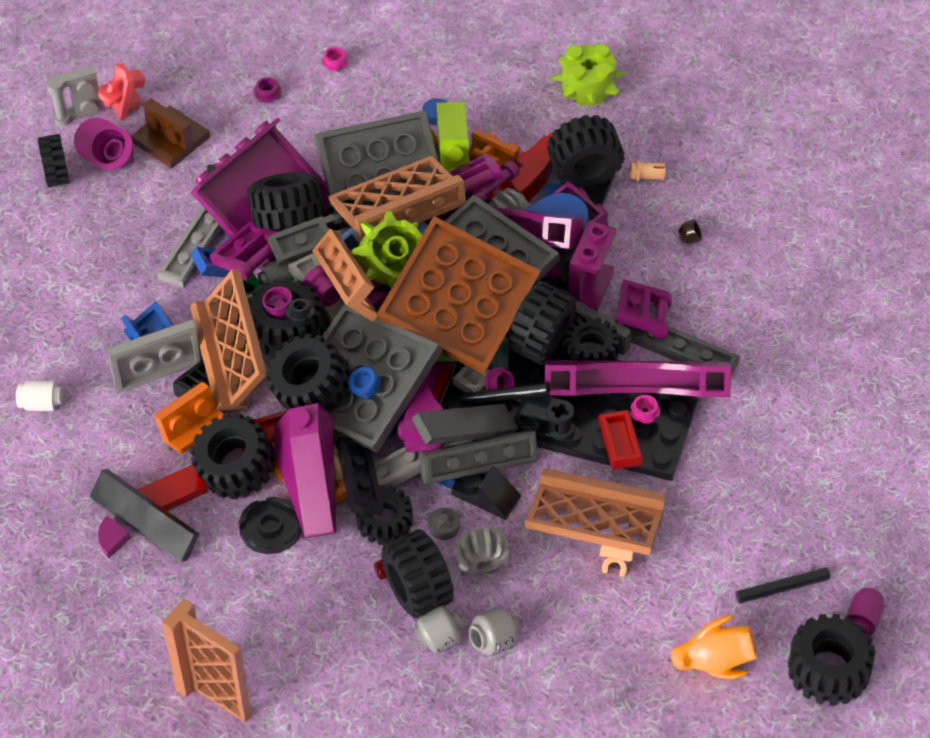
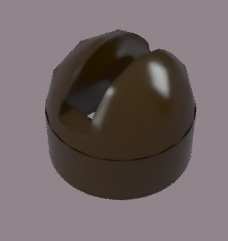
M695 219L683 223L678 229L679 238L684 243L693 244L702 240L701 229Z

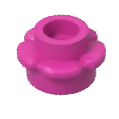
M330 47L324 52L322 64L325 67L327 66L328 70L338 71L348 65V56L344 49Z
M649 395L638 396L630 406L632 410L630 412L631 417L635 421L644 424L654 422L655 418L660 415V407L656 399Z

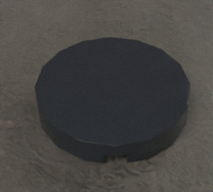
M267 497L264 501L258 502L256 500L250 503L243 510L239 519L240 537L243 542L253 551L262 554L281 553L291 548L298 541L302 531L293 504L286 499Z

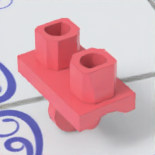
M124 63L116 64L113 80L99 88V98L105 101V106L115 108L118 111V118L124 120L128 118L129 110L140 108V95L136 90H133L144 87L146 79L139 69L129 71Z

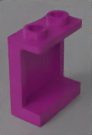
M588 221L570 261L568 294L574 296L576 300L598 311L614 274V266L604 264L603 262L616 235V228Z

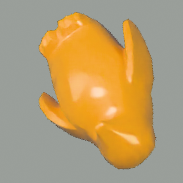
M725 615L718 617L703 626L686 643L675 647L671 653V661L677 669L702 670L712 676L723 679L745 676L748 674L747 670L731 668L757 658L753 632L749 625L721 627L724 623L730 621L733 616Z

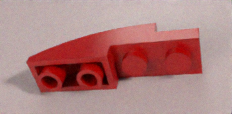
M553 132L539 139L533 147L526 152H522L517 157L515 164L519 168V175L513 180L504 182L486 196L485 203L489 204L492 198L497 196L498 192L504 191L507 188L515 189L518 193L520 192L528 203L540 192L553 171V165L547 151V146H549L548 140L550 137H553Z

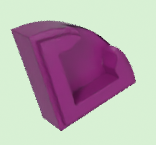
M109 516L103 519L98 530L99 543L102 552L107 558H110L131 539L130 532Z

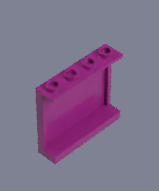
M279 117L270 124L267 120L254 131L255 137L251 140L245 137L234 147L237 152L232 156L226 153L214 164L217 167L214 171L210 173L208 170H205L195 179L197 186L191 194L230 237L249 221L253 222L247 193L248 187L254 182L271 175L288 172H307L317 175L320 181L325 213L328 209L330 200L326 182L276 128L277 124L281 121ZM279 229V230H274V231L279 232V231H282V230H285V229ZM274 253L268 259H266L261 265L269 263L273 259H275Z

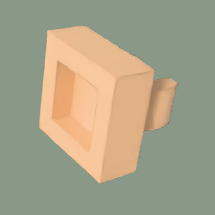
M601 545L600 556L607 558L602 565L603 573L608 574L610 564L618 563L621 567L619 576L624 577L627 573V565L624 561L633 563L635 552Z

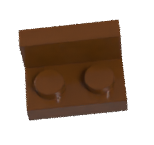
M152 98L143 104L146 124L131 135L133 144L171 169L210 138L208 129L171 105L164 107Z

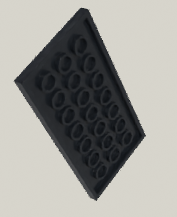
M507 334L488 369L502 367L510 371L514 377V387L544 383L545 364L540 365L510 350L507 346ZM560 346L550 360H566L565 347ZM458 361L441 403L443 410L504 404L514 419V415L523 398L470 405L462 404L461 394L466 392L453 385V377L465 366V364ZM603 393L579 396H549L566 400L573 405L574 417L572 421L575 425V432L572 437L562 441L536 433L537 447L611 466L598 422L599 414L629 410L630 413L632 411L630 406L638 396L649 395L656 399L660 407L659 417L649 424L635 421L631 417L643 457V464L623 469L673 481L700 397L659 393ZM518 427L516 432L524 431Z

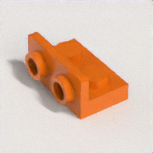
M204 382L199 383L154 415L163 441L179 454H183L191 449V446L196 445L193 439L196 434L200 435L202 433L200 428L204 424L209 426L212 423L211 419L215 417L218 420L223 418L224 413L215 409L216 404L210 387Z

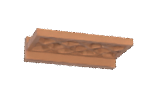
M431 155L330 195L329 200L330 204L356 232L357 241L360 243L365 235L360 224L365 222L376 227L384 220L386 211H392L395 219L398 221L406 220L411 224L414 222L421 223L433 218V216H438L462 206L466 202L464 180L459 175L452 176ZM429 167L433 169L432 173L419 172ZM399 179L407 180L406 183H397L394 181H397ZM415 180L427 181L426 185L413 184ZM374 189L381 190L380 194L368 192ZM389 191L401 192L400 195L388 194ZM346 200H356L354 204L342 203ZM363 201L375 202L374 206L362 205Z
M232 269L205 301H195L190 306L197 328L198 341L210 389L216 404L215 409L216 411L241 412L248 406L246 397L266 377V368L240 270ZM232 286H233L232 298H230V296H231V290H232ZM229 304H231V305H230V310H229V316H228V319H227V313H228ZM240 313L239 323L237 324L238 314ZM237 330V335H236V340H235V345H234L233 343H234L235 331ZM245 339H247L246 349L244 350ZM242 356H244L242 371H240ZM252 364H253L255 373L251 376V370H252Z
M543 468L540 485L525 520V528L650 555L658 528L663 520L667 494ZM566 508L570 514L560 516L556 511ZM546 514L551 518L548 521L535 519ZM597 515L601 519V521L591 523L587 518ZM578 521L582 527L576 528L568 524ZM628 522L632 527L622 530L619 524ZM609 528L613 534H604L600 530ZM641 535L646 540V543L632 540L630 537Z
M183 598L162 622L176 691L188 697L193 690H196L246 723L252 716L241 647L199 622L194 604Z

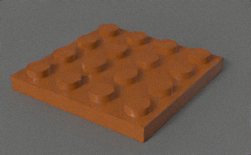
M433 216L379 309L376 319L406 329L439 344L443 349V354L485 375L509 332L519 306L528 292L534 287L541 271Z

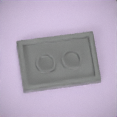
M193 319L106 349L113 383L116 391L119 393L189 369L202 361L197 328Z

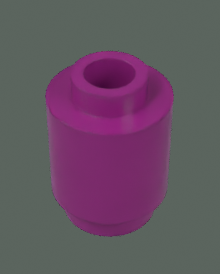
M862 588L853 596L844 620L847 617L853 619L855 626L861 624L865 628L864 634L873 635L885 607L882 594L872 588Z

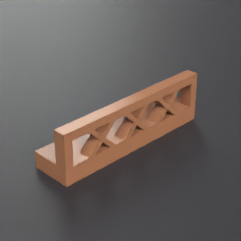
M330 228L312 252L344 303L374 322L378 317L377 311L367 298L374 286L340 234Z

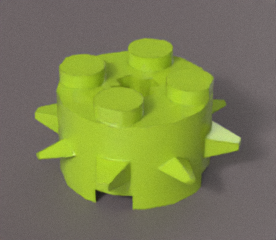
M605 44L571 45L566 49L565 56L558 59L562 66V73L552 76L551 80L561 81L563 97L577 100L579 105L592 106L603 103L604 99L610 95L617 96L619 90L615 86V79L625 76L626 72L616 71L614 55Z
M386 211L384 220L376 227L365 222L360 224L365 235L359 247L352 249V254L357 256V262L370 281L374 280L392 289L421 239L422 234L417 229L419 225L417 222L411 224L406 220L398 221L395 219L392 211Z

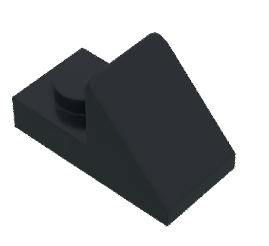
M492 466L487 475L479 473L459 477L451 488V495L504 520L508 518L521 498V494L495 466Z

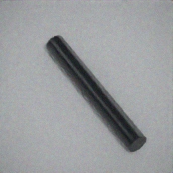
M549 383L467 392L461 394V401L463 405L545 396L550 395L551 388Z
M827 567L742 589L736 591L735 595L740 604L830 580V572Z

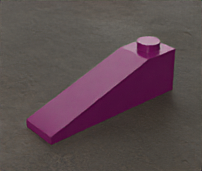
M318 403L291 408L274 425L275 457L304 536L312 538L336 533L333 416Z

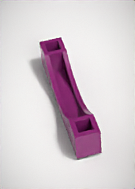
M491 206L550 247L577 248L583 234L584 217ZM460 207L435 217L446 221ZM431 218V219H428V220H426V221H424V222H425L427 225H429V223H430V221L432 220V218Z
M545 360L544 383H549L551 388L550 395L546 396L659 393L696 397H731V366L728 362Z
M451 361L435 362L404 411V420L400 421L398 425V435L400 439L404 440L406 452H421L444 447L445 443L426 445L412 418L418 412L443 410V407L434 397V389L439 376Z

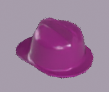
M90 118L81 123L77 128L74 136V147L77 153L85 160L109 171L123 168L129 162H134L133 140L131 135L123 128L102 118Z

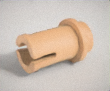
M640 160L630 162L629 178L635 179V182H639L640 179L664 181L665 163H640Z

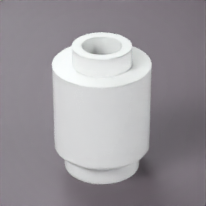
M25 381L24 384L17 385L16 403L18 408H24L25 411H56L57 405H62L63 390L62 387L57 386L56 381Z

